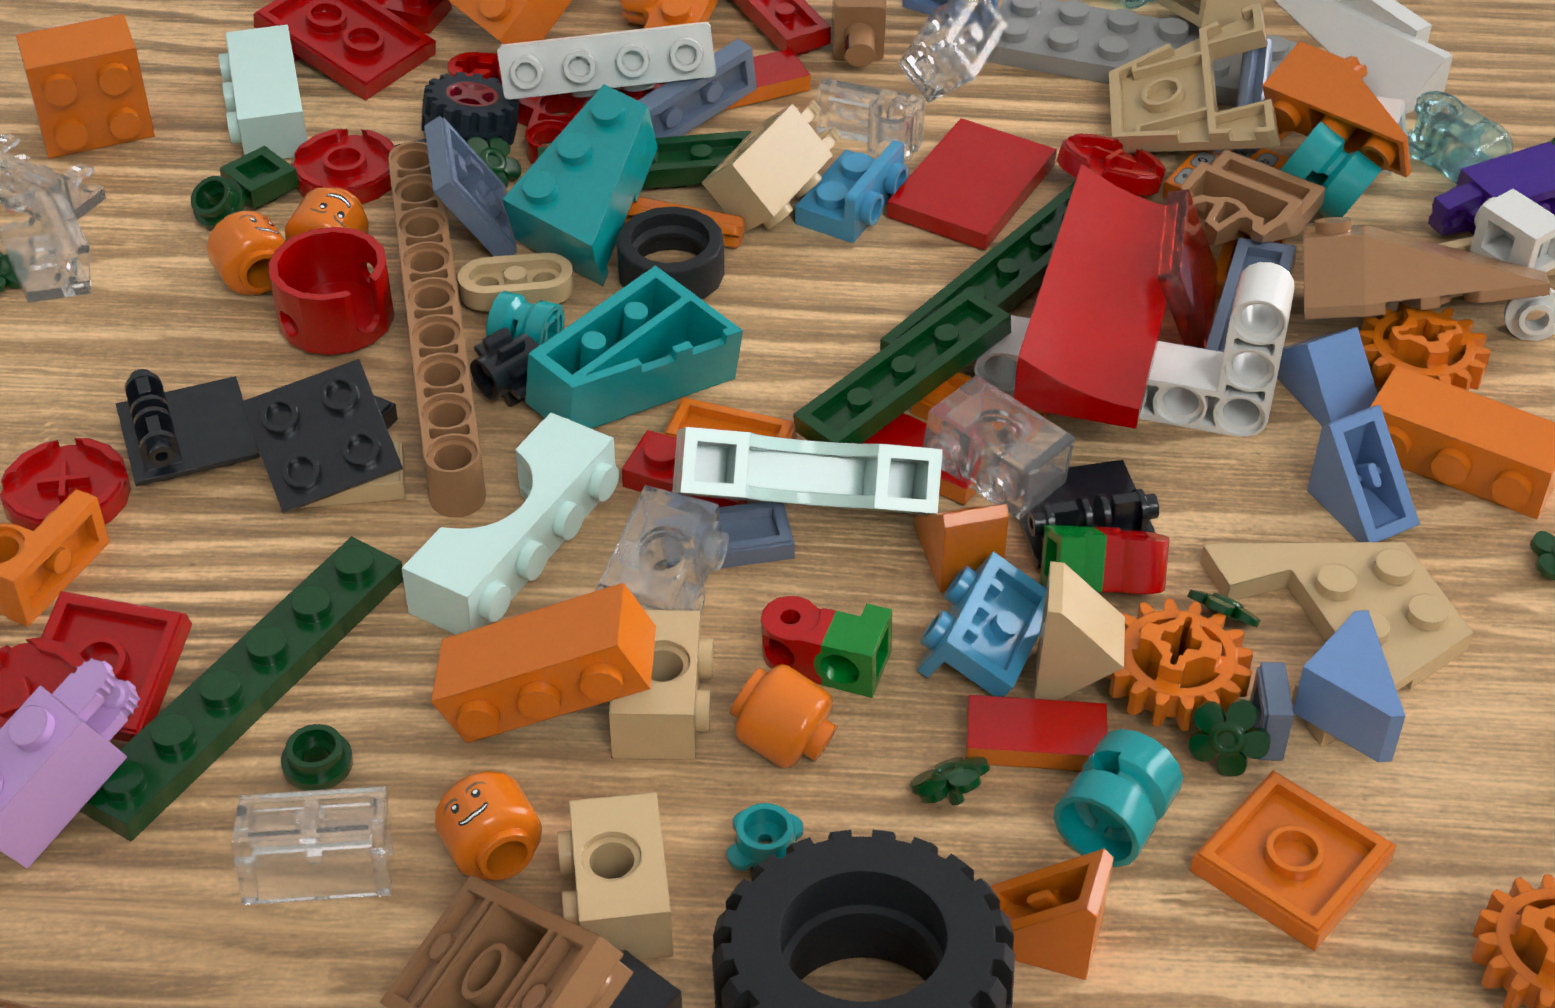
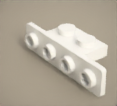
M708 22L502 44L497 50L505 98L509 100L572 93L574 97L594 96L603 84L611 88L624 87L626 91H642L655 87V83L713 77L716 74L711 25Z

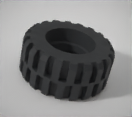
M851 830L830 832L826 841L813 844L809 837L790 844L786 848V856L778 859L772 854L751 870V881L743 879L736 885L725 901L726 910L716 921L713 933L714 952L712 954L715 1008H1012L1015 953L1013 952L1014 934L1009 917L1000 909V899L982 878L974 881V870L952 853L945 859L938 855V848L933 843L916 837L913 838L911 843L896 840L895 833L891 831L873 830L872 837H852ZM865 957L883 959L900 964L918 974L925 981L911 991L897 997L879 1001L860 1002L828 996L811 988L802 979L826 964L842 959Z

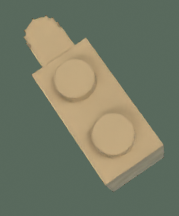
M814 100L809 101L798 110L791 104L761 122L701 182L725 213L744 218L745 232L762 223L767 229H770L781 222L793 210L789 201L794 196L796 198L803 196L821 181L822 177L818 171L833 156L829 150L839 141L841 134L835 127L825 129L818 135L811 128L809 123L816 118V115L821 110Z

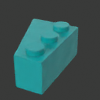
M603 84L502 199L515 240L539 253H555L567 258L572 264L573 271L604 286L609 274L607 265L617 243L616 237L625 222L632 202H637L658 149L648 105Z
M655 265L528 354L525 403L544 418L550 413H554L591 429L735 379L743 330Z

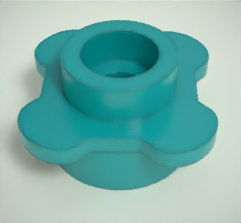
M770 803L755 804L740 811L733 818V829L736 832L735 844L727 849V861L734 869L745 871L751 867L755 868L772 854L781 859L786 856V848L803 835L802 821L796 815L789 814L784 808ZM768 841V842H772V843H770V844H761V843H759V842Z

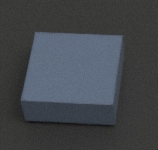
M1261 662L1260 667H1257L1249 701L1258 711L1256 722L1251 728L1257 727L1266 730L1270 735L1271 744L1266 756L1258 760L1283 761L1294 718L1286 664L1284 662Z

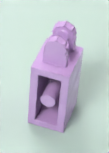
M90 658L88 662L83 661L80 667L77 666V671L71 673L52 694L40 685L0 729V851L27 869L127 758L110 740L128 721V716L134 714L135 708L139 707L137 703L140 698L135 691L136 687L131 682L115 678L112 671L113 667L105 660L101 662Z

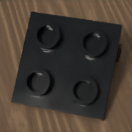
M359 359L241 402L283 514L403 469Z
M147 369L135 370L129 376L125 383L128 401L116 403L136 487L260 458L256 441L241 405V402L244 400L236 376L164 392L160 377Z
M1123 460L1003 476L1004 485L1037 569H1041L1045 525L1120 528V530L1156 533L1150 519H1157L1159 517L1157 496L1154 493L1145 494L1142 489H1136Z

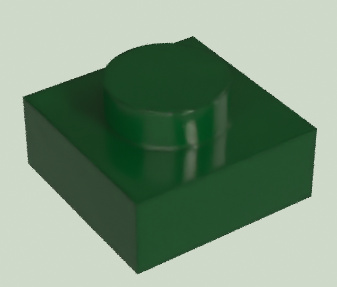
M265 145L219 168L221 177L235 180L244 189L246 203L253 209L273 202L279 196L299 187L296 168Z

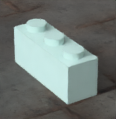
M288 24L225 32L228 53L218 54L231 144L242 143L244 155L265 145L282 159L294 158V153L298 147L308 139Z

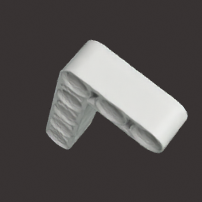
M1258 262L1249 265L1241 272L1235 292L1224 352L1158 341L1139 419L1235 437H1250L1264 430L1270 415L1294 294V279L1290 272L1282 266L1271 262ZM1011 315V333L977 358L974 370L978 381L1014 396L1018 355L1030 318Z

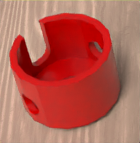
M319 228L291 237L275 250L268 263L270 281L280 333L291 345L309 353L326 355L348 353L373 344L389 330L394 319V309L385 250L373 236L352 228ZM367 263H370L374 268L372 275L368 270Z

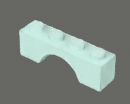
M550 413L515 449L520 495L526 501L508 517L486 526L464 529L440 527L401 568L409 614L455 635L499 621L506 613L511 600L529 580L533 581L540 576L547 560L565 540H571L575 537L581 528L583 520L600 501L608 500L613 494L619 479V470L615 465L614 438Z
M684 427L677 431L672 494L918 515L938 514L943 449L889 444L807 441L770 437L751 432Z

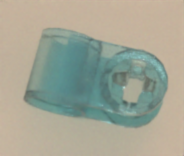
M1428 91L1417 98L1414 109L1417 119L1414 129L1407 133L1409 155L1441 172L1453 183L1457 184L1461 168L1513 153L1512 139L1504 127L1467 107L1455 96L1440 91Z

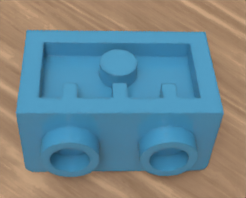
M893 140L877 159L865 153L845 149L822 175L821 181L807 192L795 206V224L854 244L869 225L873 226L877 223L887 201L908 178V166L904 164V143Z
M994 551L975 571L966 565L957 574L945 592L944 598L951 603L948 611L941 610L931 621L920 639V643L928 649L917 667V671L928 678L946 662L993 696L1004 697L1013 689L1040 634L1046 588Z

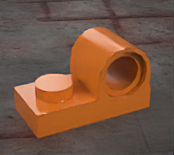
M76 489L57 509L49 513L34 531L14 524H0L1 615L29 627L58 597L60 591H63L110 543L96 496Z

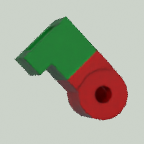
M1045 525L1040 583L1047 587L1050 561L1065 563L1096 592L1161 593L1165 591L1170 538L1152 532L1120 530V528Z
M800 596L776 598L769 602L762 610L761 631L764 661L770 669L784 664L816 684L873 698L892 652V609L866 603L862 615L857 616L827 608L819 609L810 600Z

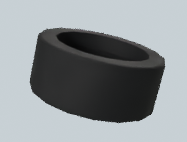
M676 206L653 208L636 214L624 223L616 237L619 281L623 287L656 265L703 300L719 288L725 275L722 229L711 217L697 210ZM674 249L697 255L683 262L673 263L651 261L645 258L646 255L661 250Z

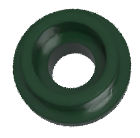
M221 176L205 178L194 188L190 201L194 217L203 227L213 230L216 224L228 215L244 210L246 204L244 189L235 180Z
M324 724L307 725L295 731L287 740L286 747L281 756V766L285 779L292 786L304 791H322L336 786L348 776L353 765V755L349 742L336 729Z

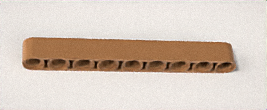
M411 141L394 147L389 153L388 161L423 457L432 508L440 515L447 517H464L478 511L486 499L481 447L446 205L433 192L427 143Z

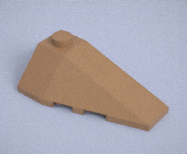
M1349 217L1321 218L1316 220V227L1305 228L1304 320L1386 314V306L1390 302L1402 301L1403 304L1409 306H1417L1420 310L1441 308L1440 305L1450 302L1451 295L1463 294V300L1471 303H1486L1550 295V282L1545 271L1367 225H1351V218Z

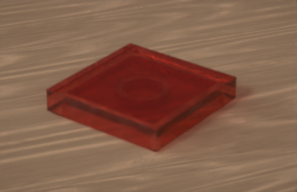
M1189 189L1168 192L1165 203L1158 281L1183 344L1185 346L1205 349L1214 321L1218 267Z

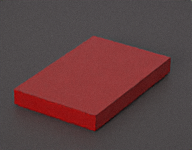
M275 0L253 13L254 28L288 24L292 52L365 101L436 55V40L373 0Z
M960 118L887 201V217L978 249L986 250L1053 168L1057 149Z

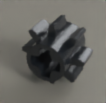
M504 327L482 339L483 342L474 346V350L479 357L471 362L470 370L476 386L486 398L494 401L504 395L507 404L512 407L526 398L528 354L539 346L529 335L524 333L512 338L509 329Z

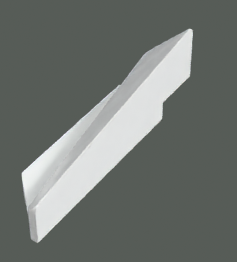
M1273 0L1328 52L1342 58L1349 56L1357 57L1359 63L1367 67V76L1362 78V80L1375 96L1403 99L1405 114L1443 99L1453 55L1428 43L1432 25L1396 0Z

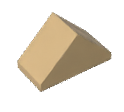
M1050 561L1036 654L1034 699L1060 700L1124 668L1125 616L1065 563Z

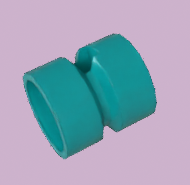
M1320 121L1281 168V171L1326 187L1323 205L1317 212L1325 218L1343 217L1382 169L1358 150L1347 153L1344 150L1345 140Z
M1126 729L1108 732L1098 742L1083 764L1082 772L1073 779L1056 804L1053 819L1058 832L1067 844L1081 855L1105 849L1114 858L1112 867L1129 865L1138 857L1154 832L1156 822L1165 815L1181 790L1183 776L1180 766L1168 749L1145 734Z

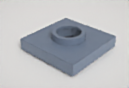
M439 116L424 125L433 192L493 256L515 255L517 249L515 236L502 201L507 194L506 185L445 118Z

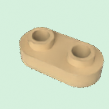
M545 252L477 258L464 264L457 275L461 301L467 307L489 313L495 298L504 290L523 295L527 302L536 304L541 300L559 304L567 300L574 290L572 264L567 258L555 253Z

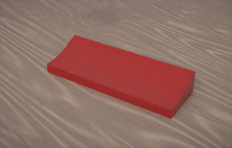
M1081 164L1018 355L1013 407L1137 429L1187 230L1189 211L1168 207L1133 195Z

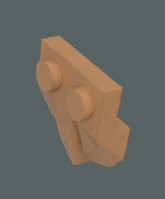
M1226 149L1212 165L1201 161L1182 183L1183 202L1192 215L1206 219L1205 242L1212 246L1230 242L1247 235L1251 237V240L1261 243L1298 236L1322 207L1326 187Z

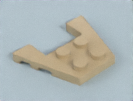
M1259 2L1240 9L1242 18L1220 28L1219 23L1214 21L1200 28L1198 39L1175 50L1168 43L1109 71L1112 138L1119 140L1123 144L1122 150L1124 152H1136V149H1143L1148 152L1257 149L1280 146L1277 119L1272 99L1218 112L1213 61L1267 47L1264 17Z
M1406 542L1210 543L1203 545L1200 564L1221 595L1233 600H1239L1281 588H1288L1325 642L1328 641L1354 611L1369 610L1397 691L1404 686L1409 689L1413 688L1468 650L1473 631ZM1299 683L1295 684L1292 696L1293 705L1295 703ZM1304 720L1320 746L1330 744L1337 739Z

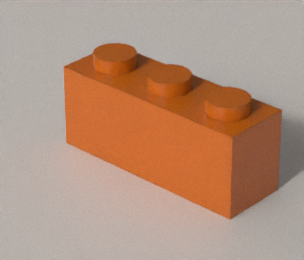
M1396 365L1370 407L1381 406L1401 468L1538 519L1555 487V422Z
M623 582L444 638L441 642L431 703L465 742L470 743L651 689L656 625Z

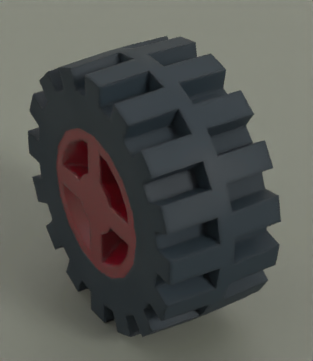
M456 72L455 76H451L448 73L440 75V80L432 78L429 80V85L426 84L421 130L424 131V136L426 137L424 125L441 116L449 122L466 142L472 137H480L488 143L493 137H498L512 145L516 136L520 100L506 99L503 85L499 84V79L490 77L485 79L483 74L474 73L473 76H466L465 72Z

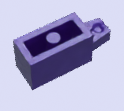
M1549 141L1461 168L1456 187L1434 198L1432 214L1429 216L1428 224L1441 236L1467 231L1474 235L1476 229L1474 220L1479 208L1488 199L1498 197L1511 189H1515L1555 215V145Z

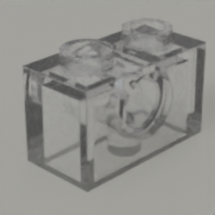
M951 0L932 11L898 64L904 70L908 81L930 103L974 80L1008 25L990 0Z
M976 375L929 410L923 448L943 449L941 470L946 471L968 485L989 502L996 505L1007 504L1008 513L1020 520L1066 483L1075 437Z
M645 485L595 591L624 582L644 610L700 611L701 615L706 594L704 584L711 570L718 571L722 567L729 544L728 533L722 532L718 504ZM665 565H675L671 568L659 569Z

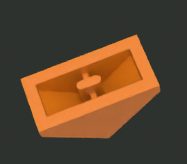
M1007 504L973 506L938 512V514L913 516L915 530L940 592L947 591L951 582L963 567L967 565L975 571L993 551L1005 559L1009 521Z
M1105 849L991 886L1000 899V909L1009 917L1014 934L1013 952L1015 953V961L1075 978L1087 979L1103 922L1114 859Z

